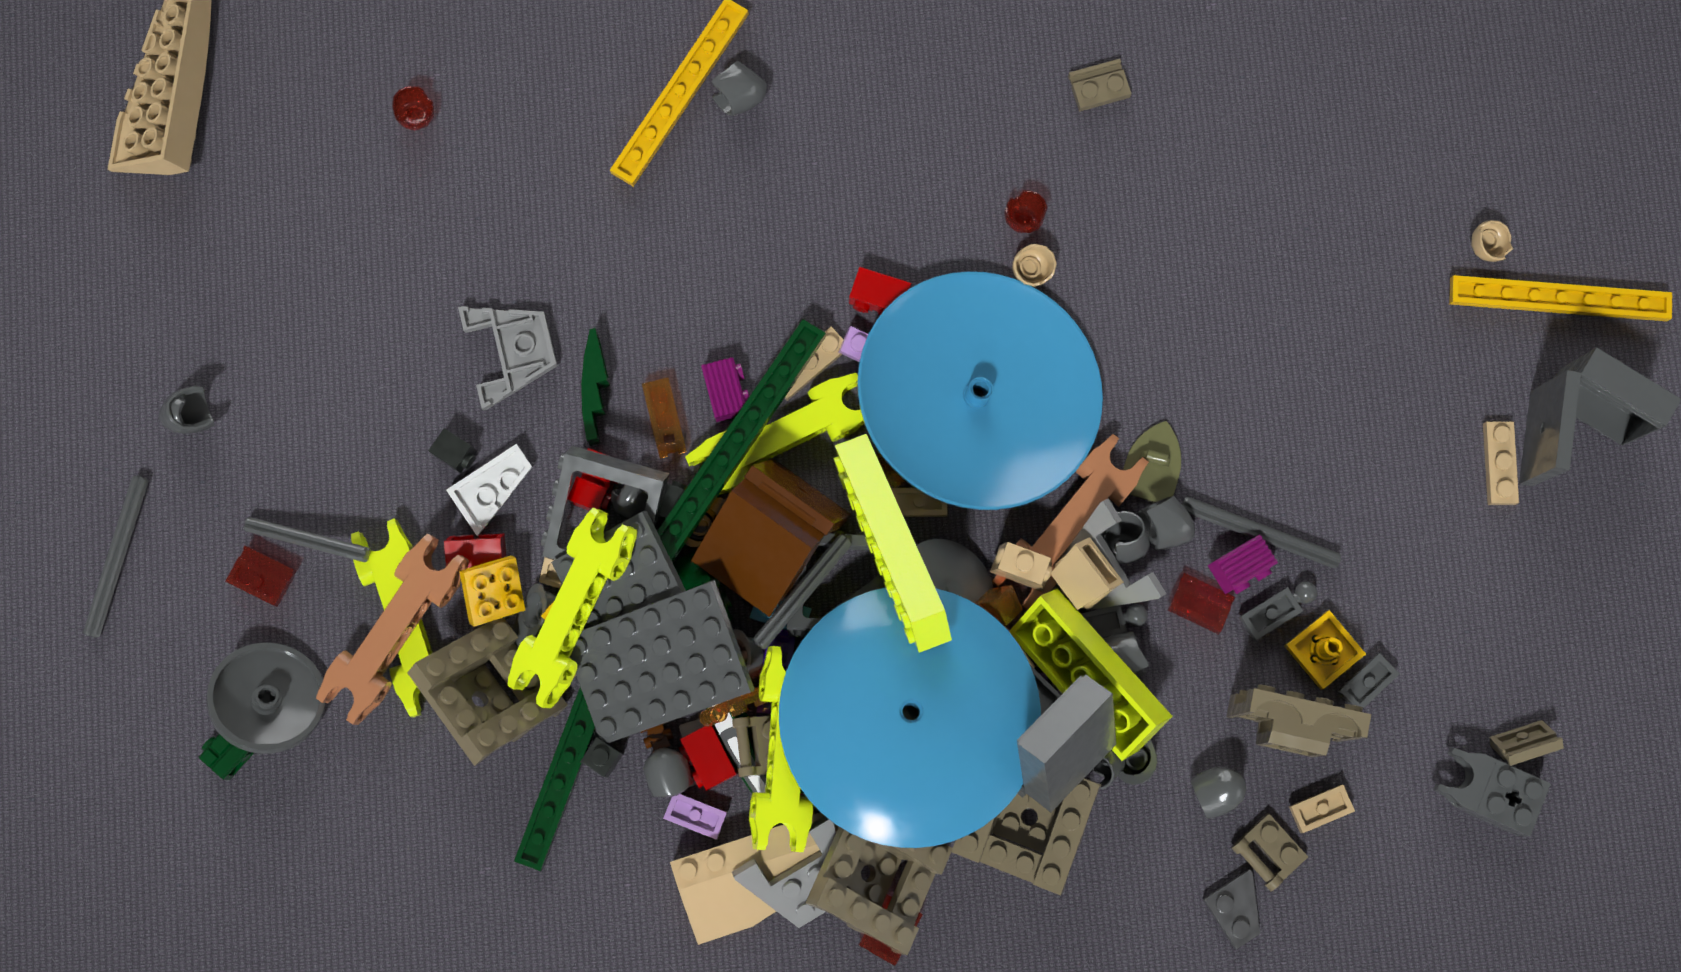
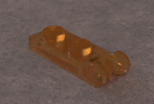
M669 377L643 383V392L660 459L668 457L670 453L678 452L681 454L687 452ZM674 434L675 441L665 444L663 436Z
M757 687L750 693L703 710L700 714V722L704 726L709 727L725 721L729 712L734 717L748 711L747 705L754 702L755 707L767 702L760 701L759 687Z

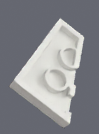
M515 444L446 491L475 534L479 536L533 467L519 446Z

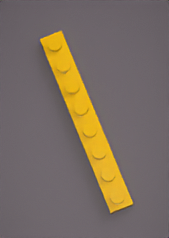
M724 0L611 167V174L634 187L748 17L749 12L747 9L732 0Z
M1456 275L1450 278L1449 305L1654 321H1669L1672 319V292Z

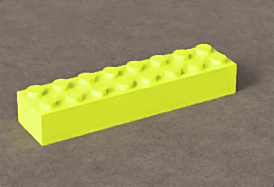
M867 434L835 445L838 457L833 459L839 472L838 476L843 489H846L850 506L856 512L859 527L865 533V540L869 551L874 554L880 576L883 575L887 593L894 601L896 614L899 621L902 620L904 632L909 644L915 642L920 653L951 641L952 638L943 604Z

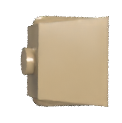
M1090 537L1076 543L1055 564V568L1051 573L1060 586L1062 593L1069 598L1077 610L1082 607L1086 609L1092 608L1112 590L1124 583Z
M1007 542L999 546L990 572L1043 592L1045 584L1052 573V561L1050 557Z

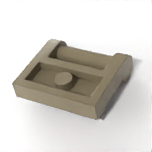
M771 716L732 719L733 729H736L741 766V768H738L739 777L766 775ZM749 727H751L756 766H752L748 737Z
M1269 813L1265 814L1231 847L1236 854L1240 853L1266 882L1264 885L1270 892L1275 890L1285 878L1308 858L1304 851ZM1252 841L1279 868L1275 874L1248 846Z

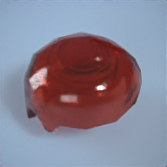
M406 86L399 89L394 95L392 110L395 119L401 126L410 130H420L430 124L434 118L433 101L425 94L422 88Z
M1024 190L1018 197L1010 198L1004 211V218L1007 225L1015 232L1032 233L1042 226L1048 207L1045 199L1039 193Z

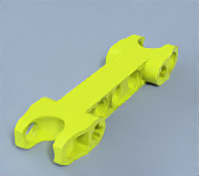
M857 373L829 379L808 391L812 401L811 404L766 425L719 495L730 493L745 479L744 476L754 464L767 461L826 431L831 441L834 442L856 432L864 425L861 410H850L842 401L844 394L858 385ZM726 431L706 439L699 447L686 455L685 458L689 466L705 462Z
M592 508L574 530L567 545V554L575 559L537 638L533 635L524 638L513 657L512 667L508 676V686L514 690H523L529 685L533 676L537 674L540 679V688L536 696V704L542 708H552L570 686L578 665L577 662L569 657L607 578L612 581L618 580L625 572L632 557L637 530L622 524L616 530L611 540L606 542L604 539V528L608 520V513L600 509Z
M395 518L387 521L389 541L385 548L380 551H371L367 562L353 559L362 585L376 584L384 610L403 583L394 576L395 570L405 554L413 548L400 523ZM358 531L351 534V542L353 544L369 548L366 538L362 533ZM422 618L398 652L401 664L390 668V676L395 692L403 702L409 716L413 718L421 715L419 704L420 690L408 675V671L417 661L433 653Z
M770 646L767 649L759 679L760 701L772 702L765 793L754 792L750 800L749 823L753 849L765 850L770 830L776 824L783 823L789 831L791 851L804 852L808 833L812 825L813 804L807 796L800 795V787L784 755L779 728V701L786 671L782 666L781 647Z

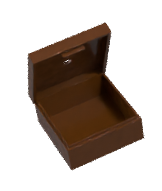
M775 459L754 464L750 467L744 476L745 479L730 492L691 560L769 617L783 603L823 537L844 526L851 516V513Z

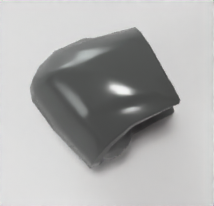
M736 61L712 80L713 86L720 91L712 95V99L725 114L735 116L745 113L761 103L765 98L768 85L754 71Z
M191 386L169 395L159 411L158 419L162 425L173 433L193 434L213 427L215 424L206 402L204 387Z
M1174 496L1160 500L1137 512L1148 531L1150 545L1155 551L1181 546L1189 543L1195 536V523Z
M1117 512L1122 521L1101 534L1119 564H1126L1145 557L1150 547V541L1144 522L1132 512Z
M1133 631L1103 637L1105 642L1138 678L1147 673L1146 668L1149 664L1140 650L1139 639Z
M663 747L656 749L647 757L643 772L652 797L677 796L694 785L690 764L683 754L677 750Z
M1226 767L1207 769L1190 779L1207 819L1216 818L1234 810L1243 801L1246 793L1245 778L1238 772Z

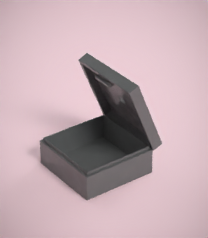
M1596 347L1559 369L1553 379L1530 391L1519 484L1533 487L1570 470L1576 418L1623 446L1666 427L1681 398Z
M1030 665L1039 691L1041 716L1017 739L1023 785L1018 794L1022 798L1026 794L1048 811L1052 812L1116 745L1113 693L1085 675L1084 677L1080 676L1060 695Z

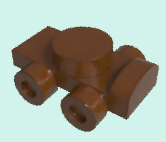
M663 724L641 731V733L647 731L648 737L643 738L646 748L653 747L654 751L671 746L669 740L674 738L671 729H665Z

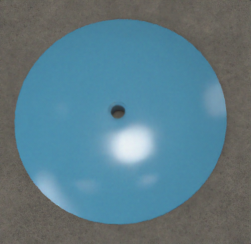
M958 272L923 281L897 297L883 311L869 332L862 349L857 378L858 398L862 417L873 443L891 468L916 489L942 502L977 510H999L1028 504L1051 493L1067 481L1085 460L1095 441L1102 415L1103 395L1100 372L1094 353L1079 326L1062 307L1043 292L1030 285H1025L1016 279L987 272ZM973 389L981 390L984 397L976 396Z
M886 587L869 591L837 606L809 631L790 661L781 688L779 701L780 738L789 768L799 787L809 801L834 824L864 840L898 848L937 846L965 837L994 819L1012 801L1023 785L1017 739L1041 716L1039 691L1033 671L1024 652L1010 632L982 607L959 595L937 588L935 589L946 612L951 641L919 653L915 642L909 644L904 632L903 622L898 619L894 608V601L889 597ZM907 706H913L918 710L919 716L915 720H908L904 717L902 710Z

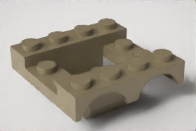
M504 617L481 626L417 661L408 671L410 678L474 766L505 744L522 738L544 720L552 716H558L568 706L562 696L552 708H542L536 704V696L540 688V679L537 674L533 676L529 685L523 690L510 688L519 700L518 703L513 704L486 667V662L490 660L508 685V676L512 667L513 657L518 649L514 642L518 639V636ZM472 696L481 698L484 702V707L475 705Z
M1258 684L1257 689L1240 690L1239 694L1230 695L1226 716L1227 718L1239 717L1259 722L1256 745L1309 757L1326 756L1330 740L1341 742L1367 738L1371 714L1362 712L1363 707L1345 704L1344 708L1333 706V700L1316 697L1314 702L1305 700L1302 693L1287 691L1286 695L1275 693L1274 687Z
M1084 778L1052 812L1048 811L1026 794L1022 798L1017 793L1012 801L994 819L973 833L955 840L952 853L999 869L1061 896L1064 892L1073 860L1081 844L1093 804L1102 784ZM1027 808L1034 809L1037 812L1038 819L1034 825H1028L1022 819L1023 811ZM1000 837L1006 838V839L1011 840V841H1013V842L1007 841V840L1002 839V838H1000ZM1028 848L1034 849V850L1039 851V852H1041V853L1035 852V851L1030 850V849H1028Z
M839 827L805 903L834 915L847 924L846 926L879 940L889 946L891 951L908 955L919 930L918 927L914 926L935 874L942 875L953 848L946 844L922 848L885 846L864 840ZM902 860H908L886 910L882 908V905ZM867 865L870 869V876L864 881L861 877V871Z

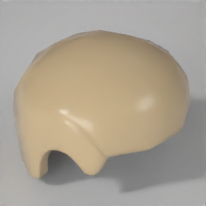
M1485 221L1472 234L1471 246L1475 255L1484 261L1496 262L1506 259L1505 256L1513 249L1510 231L1500 221Z
M1031 244L1015 255L1012 262V270L1018 281L1025 285L1036 287L1046 283L1053 277L1057 262L1054 253L1049 248L1043 245Z

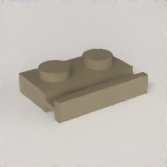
M1120 59L1069 72L1068 74L1079 112L1124 100L1131 96Z
M1542 720L1489 737L1491 748L1504 760L1507 759L1510 766L1564 749L1563 739L1557 737L1556 732Z

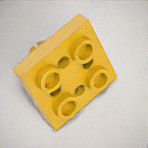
M510 555L459 571L470 625L478 626L525 611L516 557Z
M1330 610L1322 614L1284 645L1320 690L1326 688L1366 655ZM1313 635H1316V637H1314V640H1318V639H1319V641H1317V643H1314V642L1312 641V636H1313ZM1311 655H1315V656H1316V657H1312V660H1313V661H1316V663L1311 662V660H1310Z

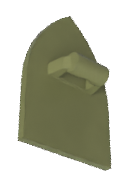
M1164 421L1148 429L1136 440L1127 455L1123 470L1131 469L1142 457L1149 462L1143 470L1136 487L1129 495L1155 503L1174 496L1181 469V451L1178 440L1168 422Z

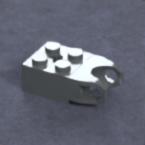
M1449 748L1447 754L1461 764L1465 771L1464 782L1458 788L1435 784L1433 790L1443 795L1454 807L1465 811L1467 814L1514 835L1530 837L1551 783L1486 754L1467 753L1456 748ZM1506 793H1509L1510 795V803L1509 799L1505 797Z

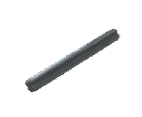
M252 517L246 518L243 526L246 532L357 561L367 562L371 553L368 547Z
M842 534L837 536L754 636L753 640L760 648L766 649L851 547V541Z

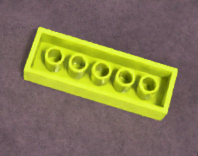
M1058 588L1041 595L1009 631L1023 650L1062 694L1080 676L1084 677L1085 675L1113 693L1116 745L1112 751L1121 761L1138 752L1173 717Z

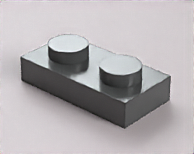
M1378 653L1337 692L1348 704L1364 708L1400 673Z

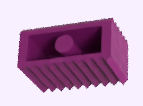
M733 357L703 364L701 367L716 422L735 418L749 398L748 390L742 391L740 380H744L741 364L735 365Z
M1258 535L1215 560L1208 567L1225 594L1232 590L1238 594L1251 586L1248 582L1250 579L1256 577L1260 581L1272 574L1273 572L1270 568L1278 562L1268 548V545H1266L1265 540H1263L1261 535Z

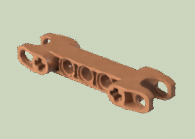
M1114 434L1092 450L1076 470V473L1086 481L1035 544L1031 546L1022 538L1016 543L1017 546L1050 557L1052 571L1055 568L1054 564L1073 542L1097 506L1109 498L1119 507L1136 487L1143 470L1149 463L1142 457L1131 469L1119 470L1115 468L1110 460V452L1119 438ZM996 575L992 583L998 588L1007 578ZM1052 575L1046 582L1043 592L1031 588L1029 596L1021 606L1024 610L1027 611L1041 595L1053 589L1057 582Z
M426 534L405 554L397 566L394 576L403 583L354 656L346 650L342 651L325 673L316 699L322 703H329L343 688H348L353 694L354 703L346 720L353 725H359L380 705L387 695L392 683L384 678L383 675L431 603L433 602L440 608L444 607L460 586L461 578L459 571L467 568L469 560L457 555L444 569L437 571L432 565L431 558L439 539L433 535Z

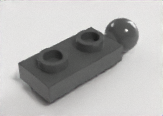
M1305 581L1299 583L1295 588L1294 594H1292L1287 587L1246 612L1239 619L1253 641H1256L1303 612L1299 603L1309 604L1313 602L1317 597V588L1311 582Z
M1139 604L1129 606L1124 613H1122L1120 605L1081 613L1102 638L1127 632L1126 623L1138 627L1143 625L1148 618L1147 610Z

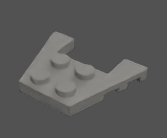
M458 307L465 333L492 327L504 378L476 385L483 411L488 410L558 366L544 312Z
M1109 498L1097 506L1061 557L1063 558L1076 543L1090 537L1124 582L1095 606L1086 609V611L1154 600L1166 595L1154 572L1131 584L1101 535L1103 532L1122 521Z
M826 816L812 823L809 830L820 851L774 879L768 881L755 859L732 871L733 877L737 882L798 928L825 913V911L810 906L805 902L836 835L834 823Z

